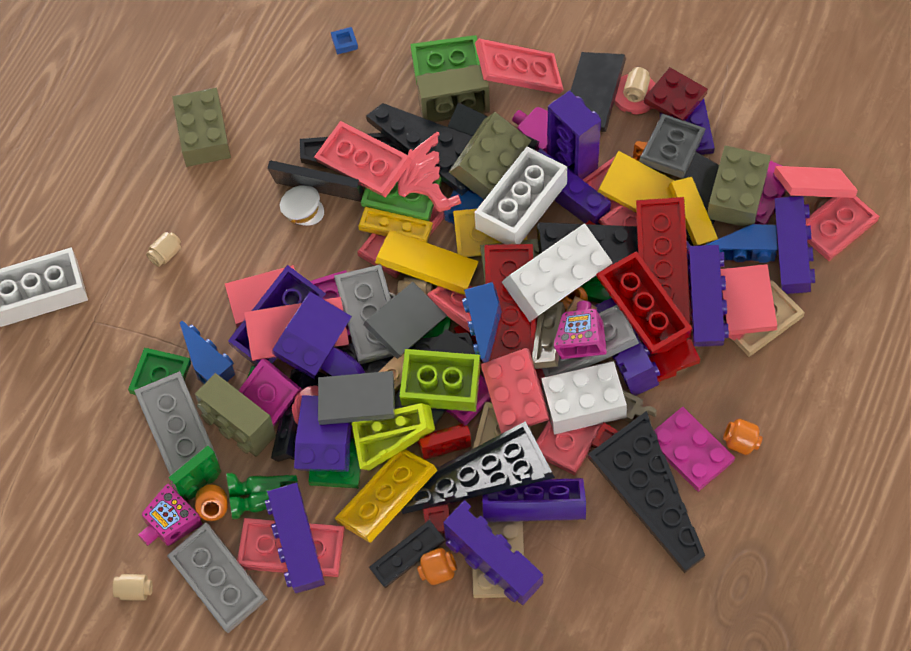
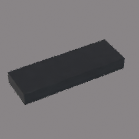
M428 520L369 566V568L383 587L386 588L420 562L423 554L435 550L446 540L433 523Z

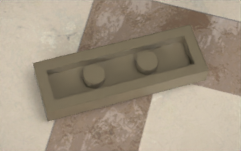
M557 302L538 316L532 354L535 369L558 367L559 354L554 348V341L562 314L565 313L566 309L563 302Z

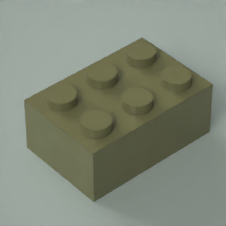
M470 65L465 68L448 69L442 72L425 73L416 76L422 118L433 122L450 120L458 103H462L482 114L490 113L489 84L487 80L483 79L480 65Z
M217 88L172 96L181 150L186 167L231 158Z
M494 112L483 120L449 173L485 200L524 149L528 147L531 140Z
M724 146L708 207L710 219L743 227L755 224L771 155Z
M215 373L195 393L198 401L197 407L202 412V419L209 425L215 424L225 438L234 439L237 442V446L244 453L248 454L250 452L257 457L276 437L270 415Z

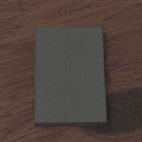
M662 114L639 162L648 167L684 178L705 134L706 128Z
M412 282L369 317L363 325L398 359L405 353V349H410L442 322L447 315Z
M393 371L318 378L319 425L395 418Z

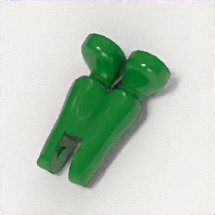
M226 473L232 520L239 519L245 511L256 513L266 510L265 500L269 499L267 491L294 483L298 484L297 475L250 476L245 482H241L236 474ZM249 495L248 498H240V496Z

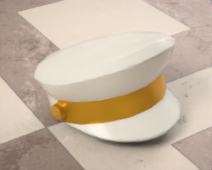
M300 185L293 187L281 198V212L294 224L314 225L324 216V207L319 201V193L311 186Z

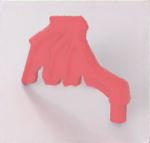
M436 132L413 151L409 150L408 156H410L412 162L398 180V194L402 197H406L410 193L426 195L432 201L437 211L443 212L461 204L459 195L447 199L442 194L439 184H433L434 181L440 178V167H435L440 162L439 152L432 151L429 154L427 153L431 147L438 144V136L440 134Z

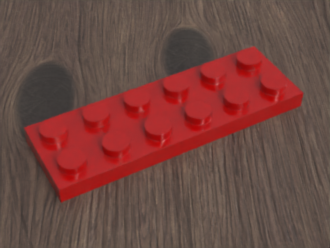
M684 197L636 200L638 254L691 326Z
M533 244L484 245L485 284L493 282L502 310L489 361L524 348L529 349L532 358L536 333L535 319L529 322L502 284V281L533 259Z

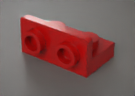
M464 424L455 425L434 431L419 439L418 444L422 457L426 460L471 447V434L468 426Z

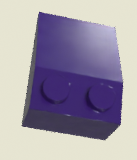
M309 292L274 346L272 355L315 379L322 364L352 316L314 293Z
M302 395L295 441L294 469L299 471L349 472L351 422L319 425L318 396Z

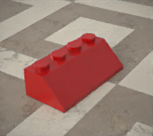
M637 251L596 274L651 354L667 352L687 340L692 327Z

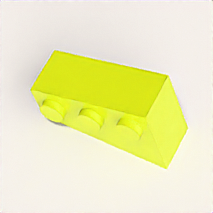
M423 403L395 409V418L352 422L360 469L370 471L419 441V439L424 438L427 434L435 431L431 406Z

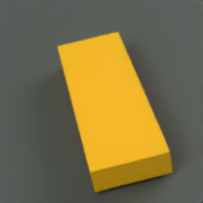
M688 177L672 181L668 186L673 197H684L686 228L693 245L703 246L717 240L718 237L693 178Z
M365 207L358 227L361 231L386 237L389 230L427 243L433 222Z

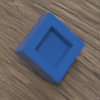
M352 27L331 32V38L337 55L358 49Z

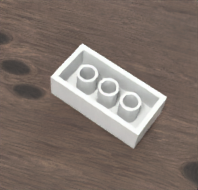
M526 147L475 211L476 229L504 244H521L567 184V166Z
M584 223L510 274L502 281V284L530 322L613 262Z
M72 247L0 269V327L88 301L78 261Z

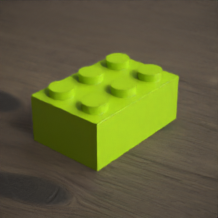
M405 349L400 388L401 405L411 406L423 403L431 406V408L476 412L481 366L480 355Z

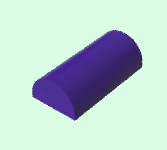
M287 265L252 311L303 303L309 292L323 299L326 293ZM244 320L228 342L243 357L257 366L261 360L252 361L246 322ZM276 357V358H270V359H267V360H268L271 364H273L274 361L277 359V357Z
M549 479L483 495V518L487 522L586 520L584 479Z

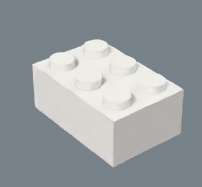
M614 361L541 378L542 392L554 435L602 424L603 422L627 418V404Z

